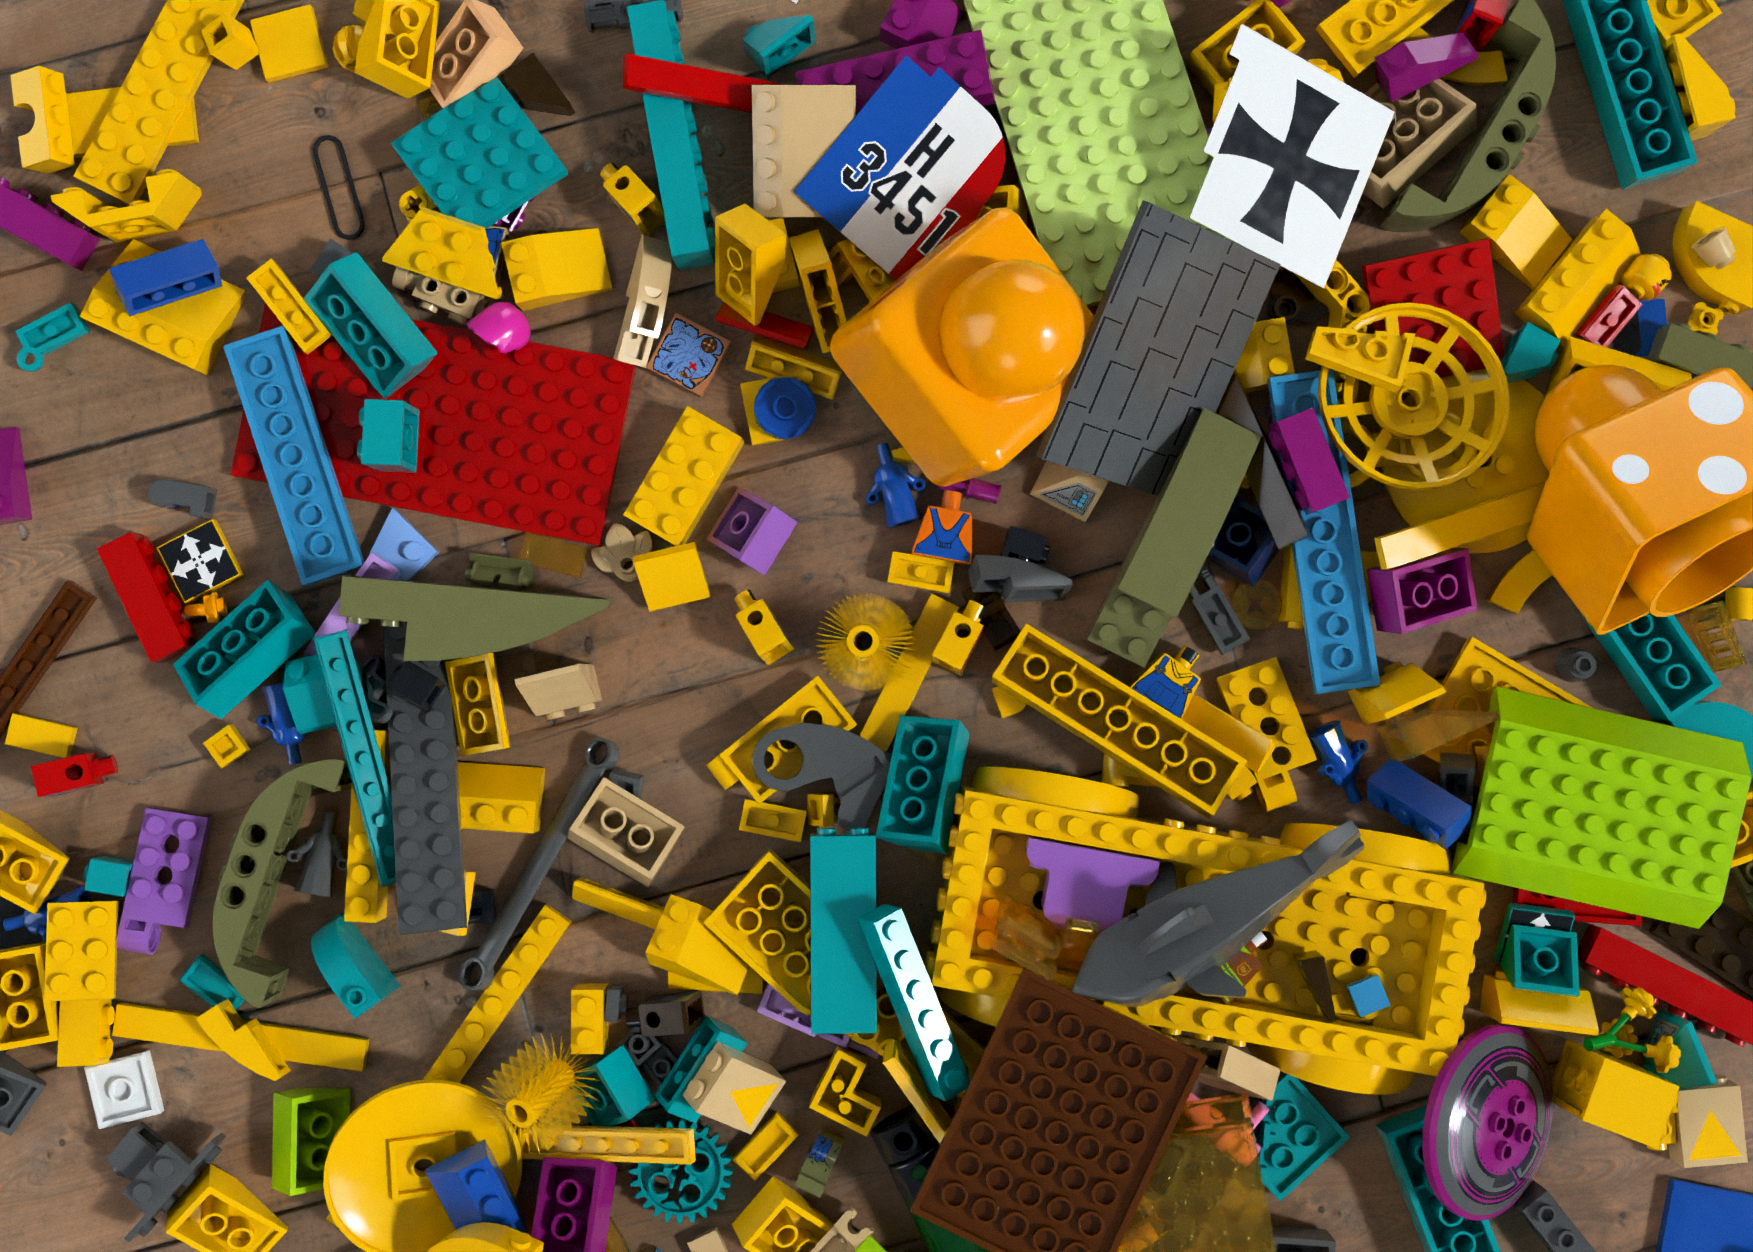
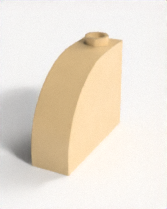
M1166 1034L1208 1056L1196 1080L1197 1082L1246 1096L1273 1100L1281 1069L1227 1044Z

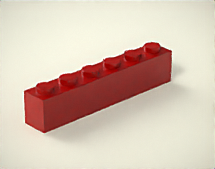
M1589 923L1578 946V960L1584 962L1582 969L1599 977L1604 972L1612 976L1610 983L1623 989L1625 987L1630 988L1631 986L1643 988L1646 992L1653 995L1655 1005H1658L1659 1001L1669 1004L1667 1011L1684 1019L1689 1014L1698 1019L1696 1022L1697 1026L1714 1034L1719 1029L1726 1033L1724 1039L1740 1047H1744L1745 1043L1753 1045V1002L1608 930Z

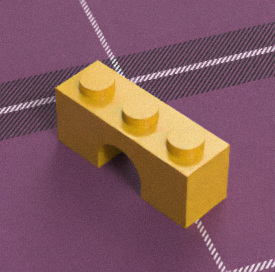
M36 66L10 75L14 106L35 113V123L31 131L18 137L22 168L49 174L75 166L64 74Z

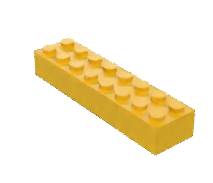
M1027 623L992 675V683L1208 819L1214 816L1247 763V760Z

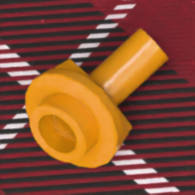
M217 592L203 596L204 603L188 604L184 608L187 616H206L208 623H219L223 620V616L228 615L226 600L224 597L219 598Z

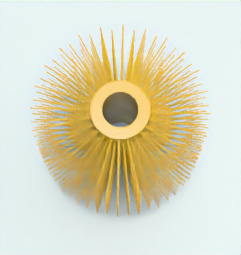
M868 594L867 602L865 595L864 604L862 605L863 595L862 600L860 597H857L855 600V595L854 599L846 604L845 607L837 604L840 608L838 610L832 607L840 617L827 611L841 624L825 617L846 631L827 623L824 624L847 634L843 635L847 638L819 634L842 640H818L835 644L817 645V647L828 649L824 650V656L830 662L829 666L834 668L832 672L837 670L833 666L834 664L840 669L838 671L839 674L845 668L846 670L842 674L844 676L843 679L845 682L849 680L851 685L853 683L855 689L856 686L858 688V685L860 687L859 682H861L863 690V684L865 688V683L867 682V691L868 683L870 690L872 680V690L873 685L874 690L878 686H880V689L887 681L896 680L892 674L893 672L896 677L900 676L903 678L894 668L899 672L906 673L895 662L903 667L910 668L891 655L911 662L887 651L886 649H892L886 647L915 651L910 648L893 645H916L900 641L917 638L907 636V634L911 635L912 631L907 620L901 617L903 615L902 612L898 615L902 620L899 622L896 619L895 613L901 610L900 607L894 612L891 609L892 606L890 607L887 602L885 604L883 598L879 602L878 597L877 600L875 598L874 604L873 595L872 601L869 595L870 602L868 605ZM870 634L873 640L872 645L868 650L864 651L862 640L866 635Z
M552 1035V1061L548 1055L546 1043H544V1058V1056L541 1057L537 1049V1042L534 1041L533 1037L537 1059L534 1055L530 1054V1049H526L527 1056L523 1059L520 1055L521 1051L517 1049V1053H519L517 1054L518 1058L509 1056L510 1064L514 1060L518 1064L517 1067H514L513 1064L505 1066L501 1063L504 1066L502 1069L506 1067L510 1071L509 1074L505 1073L506 1070L500 1072V1075L503 1074L505 1076L503 1080L506 1083L500 1082V1080L493 1082L496 1084L495 1082L497 1081V1084L500 1083V1086L505 1090L500 1091L499 1089L495 1090L484 1087L493 1092L497 1091L503 1094L501 1095L502 1097L508 1099L504 1100L499 1097L500 1099L492 1100L500 1101L497 1103L506 1107H484L502 1109L500 1111L506 1110L505 1114L492 1116L500 1117L507 1115L508 1118L506 1120L508 1122L511 1121L509 1126L511 1127L512 1124H515L514 1132L517 1130V1126L520 1127V1144L521 1131L524 1128L528 1147V1132L531 1126L539 1153L540 1149L537 1141V1136L539 1137L536 1129L542 1133L546 1141L545 1144L547 1143L545 1133L547 1135L550 1132L551 1134L553 1133V1139L556 1140L555 1133L557 1132L559 1134L557 1137L563 1139L565 1137L562 1135L564 1133L562 1123H566V1121L570 1123L569 1125H571V1122L574 1123L573 1118H569L568 1114L570 1113L568 1111L572 1115L573 1113L574 1115L576 1114V1121L580 1123L578 1121V1114L587 1116V1113L584 1112V1108L582 1109V1114L580 1113L581 1111L578 1112L575 1108L580 1109L578 1107L580 1104L581 1107L582 1105H587V1107L590 1106V1108L594 1109L589 1103L585 1104L583 1099L579 1100L578 1098L580 1097L578 1095L597 1100L590 1094L587 1095L572 1087L595 1089L575 1081V1079L595 1080V1078L575 1077V1073L585 1071L579 1070L574 1072L575 1070H572L576 1067L574 1066L575 1063L571 1066L569 1064L575 1057L566 1063L568 1052L564 1057L565 1060H561V1045L560 1057L557 1059ZM557 1127L559 1128V1130L561 1128V1134L556 1130Z

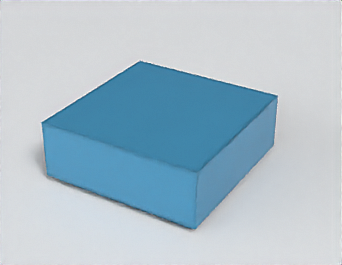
M1376 973L1345 985L1356 1013L1360 1018L1391 1006L1380 978Z

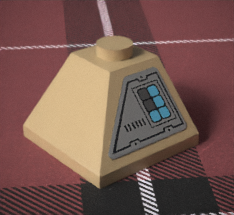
M1046 461L1029 495L1085 523L1109 480Z

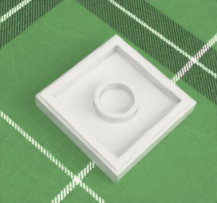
M150 1050L111 1059L109 1064L84 1067L99 1129L164 1112Z

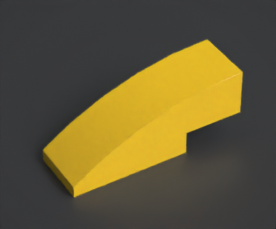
M229 999L215 1005L196 1018V1021L206 1034L225 1053L255 1073L277 1081L291 1071L257 1018L245 1024Z

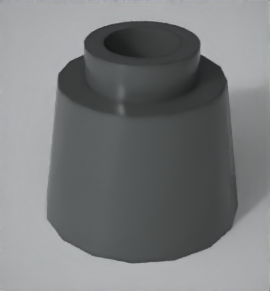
M1568 648L1562 651L1555 662L1556 672L1559 677L1570 683L1580 682L1591 677L1597 667L1593 655L1576 648Z

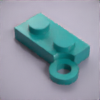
M70 302L15 331L23 346L17 354V363L21 369L27 372L38 371L44 364V355L90 333L84 319L80 317L81 313L76 304ZM29 354H34L35 362L28 365L26 357Z

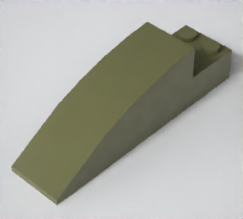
M1202 409L1087 631V640L1145 668L1171 616L1177 618L1236 497L1262 436L1210 410Z
M346 575L342 576L339 616H346V623L367 624L369 619H381V626L401 627L402 621L407 622L404 661H439L503 651L543 639L609 607L610 600L605 598Z

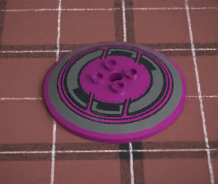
M1491 1024L1481 1027L1466 1036L1444 1062L1429 1096L1423 1125V1158L1428 1181L1439 1202L1451 1213L1465 1219L1474 1221L1487 1220L1509 1209L1523 1195L1534 1179L1547 1148L1553 1118L1551 1074L1540 1046L1528 1033L1519 1028L1505 1024Z

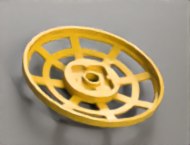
M1397 303L1375 308L1359 316L1345 328L1358 331L1375 321L1384 319L1388 335L1400 336L1398 317L1407 316L1439 323L1448 329L1437 344L1420 337H1414L1412 348H1418L1430 353L1425 363L1408 362L1402 386L1397 393L1368 383L1372 386L1368 402L1353 403V386L1356 378L1346 375L1343 386V404L1327 405L1326 387L1330 368L1322 366L1318 382V400L1326 431L1336 448L1352 465L1362 473L1381 483L1410 490L1437 489L1454 484L1482 466L1497 449L1505 433L1509 417L1510 395L1502 364L1492 346L1478 330L1464 319L1447 310L1418 303ZM1458 336L1464 339L1479 355L1490 378L1470 382L1463 366L1448 352ZM1441 361L1453 372L1459 386L1446 388L1442 379L1434 372ZM1493 391L1495 398L1494 420L1491 432L1486 440L1469 432L1475 412L1474 395ZM1403 393H1409L1415 398V407H1407L1402 402ZM1463 398V415L1458 426L1444 417L1447 413L1448 401ZM1373 415L1376 422L1382 428L1375 441L1363 430L1356 416ZM1347 417L1355 435L1369 448L1363 461L1357 458L1342 441L1331 418ZM1435 428L1452 437L1443 447L1431 453H1428L1423 436ZM1394 435L1399 438L1410 439L1415 455L1398 454L1385 448ZM1461 442L1479 451L1475 458L1462 469L1447 477L1438 478L1432 462L1450 454ZM1380 457L1399 464L1419 465L1425 481L1411 482L1385 476L1374 470Z

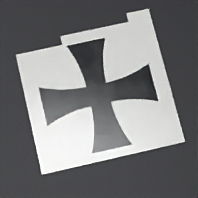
M1241 23L1229 53L1240 61L1203 150L1214 158L1189 218L1260 255L1280 263V266L1324 288L1395 112Z

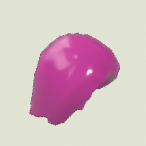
M496 302L466 323L467 327L480 336L484 342L497 346L500 353L520 350L530 340L531 330L529 321L519 309L509 302Z

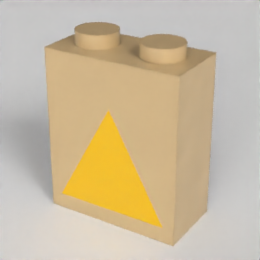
M718 1041L707 1055L693 1080L688 1084L682 1096L695 1112L752 1134L786 1083V1080L771 1064Z
M1715 1075L1717 1083L1712 1085L1679 1088L1678 1090L1679 1098L1676 1105L1678 1106V1113H1675L1677 1143L1669 1144L1670 1160L1683 1168L1748 1163L1740 1085L1728 1080L1724 1075Z

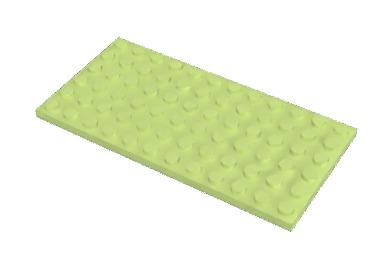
M963 0L972 32L981 30L984 37L995 105L1038 242L1088 308L1100 304L1143 200L1231 240L1189 218L1214 157L1203 151L1209 137L1163 0Z

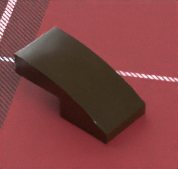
M971 588L962 592L967 604L969 600H972L986 607L979 623L984 626L983 632L995 651L1016 640L1021 631L998 592H972Z

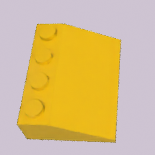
M133 239L111 267L161 251ZM108 269L92 289L80 317L208 376L247 295V291L221 279V287L129 317L114 289Z

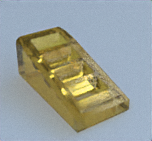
M1718 601L1692 609L1688 621L1713 673L1745 665L1746 659L1724 602ZM1716 628L1721 629V631L1711 634L1708 633V630ZM1726 640L1727 642L1717 646H1713L1712 644L1714 642ZM1731 651L1733 654L1722 658H1717L1716 655Z

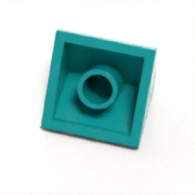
M1513 924L1510 928L1500 964L1512 988L1572 997L1580 996L1577 933Z

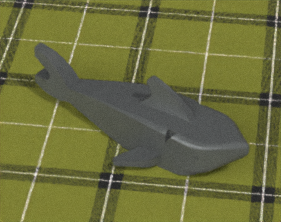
M1350 820L1317 839L1301 854L1213 877L1178 890L1175 866L1171 862H1166L1146 895L1145 906L1137 910V913L1125 917L1102 931L1092 942L1073 984L1072 992L1087 998L1130 1007L1144 1006L1154 1000L1166 998L1187 986L1204 996L1245 997L1246 989L1218 967L1250 942L1315 880L1333 873L1355 858L1365 848L1360 839V831L1353 820Z

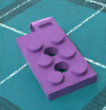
M151 808L145 809L117 933L118 950L153 955L161 939L160 924L181 928L189 927L212 818ZM175 835L179 839V848L175 852L169 853L165 848V842L170 836ZM169 867L173 876L168 884L163 885L158 880V873L162 868Z

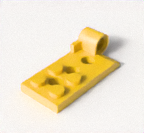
M816 676L751 730L716 756L706 767L725 790L739 780L760 805L777 791L767 788L756 778L751 763L754 746L765 733L778 728L804 723V716L809 711H815L820 715V725H828L850 731L857 723L820 677ZM776 741L767 748V752L772 756V764L767 768V771L773 777L787 780L794 777L800 771L802 754L796 745L792 749H785L779 741Z

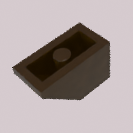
M534 53L503 74L509 84L505 88L517 103L521 101L527 110L566 116L576 113L570 101Z

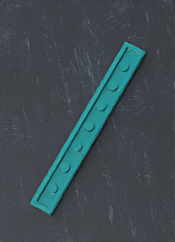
M341 630L312 639L380 886L384 887L396 883L392 794L347 630Z

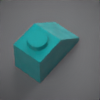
M1530 322L1525 323L1513 334L1504 352L1505 357L1501 360L1507 383L1533 378L1543 369L1549 370L1558 358V354L1555 351L1561 340Z

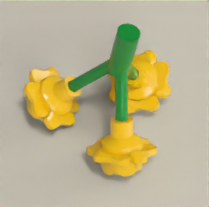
M1625 987L1620 993L1626 1005L1621 1011L1622 1016L1619 1019H1613L1611 1023L1603 1022L1602 1031L1598 1036L1585 1038L1583 1041L1586 1050L1593 1051L1601 1048L1602 1051L1610 1052L1616 1058H1621L1623 1053L1631 1055L1633 1051L1642 1052L1645 1057L1653 1058L1658 1073H1667L1670 1068L1677 1067L1681 1057V1050L1677 1045L1673 1044L1672 1036H1662L1656 1045L1645 1044V1046L1635 1044L1638 1042V1037L1632 1034L1634 1027L1625 1023L1628 1020L1632 1021L1636 1015L1651 1019L1657 1012L1653 1007V995L1640 987L1632 990Z

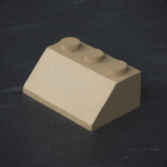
M603 777L570 827L567 839L649 888L685 826Z

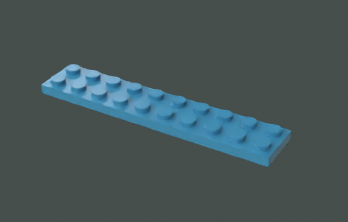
M1330 369L1327 378V405H1338L1333 369ZM1320 371L1270 377L1267 379L1273 424L1310 408L1314 409L1350 497L1308 515L1305 514L1304 509H1299L1311 536L1292 545L1314 694L1380 685L1347 459L1336 448L1330 438L1320 413L1318 400ZM1331 418L1336 431L1344 442L1341 419ZM1278 450L1279 464L1282 470L1281 463L1284 462V460L1282 458L1280 451ZM1285 477L1293 495L1296 492L1293 482Z

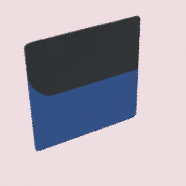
M1664 299L1639 301L1643 305L1614 338L1613 349L1637 357L1648 356L1657 330L1667 325Z

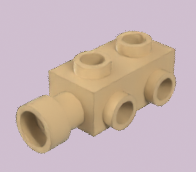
M397 267L392 279L393 287L403 291L408 289L413 291L412 296L420 302L418 307L433 314H436L438 309L449 313L448 319L465 326L467 321L476 317L489 306V301L485 300V295ZM431 282H437V288L434 291H428ZM459 294L467 295L464 303H457Z

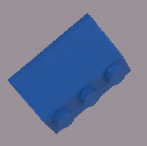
M485 1139L425 1169V1173L455 1229L472 1223L489 1222L505 1225L528 1234L525 1216Z

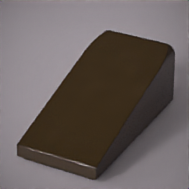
M1316 950L1294 954L1293 958L1323 1016L1330 1022L1335 1021L1336 1016L1324 956Z

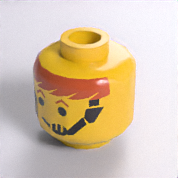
M1658 254L1640 255L1636 257L1622 274L1621 283L1637 300H1653L1671 280L1672 273L1669 262Z

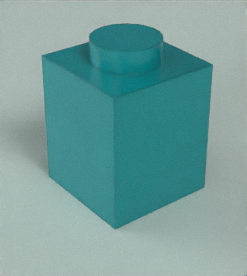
M109 856L91 858L84 870L85 891L121 897L126 896L134 861Z

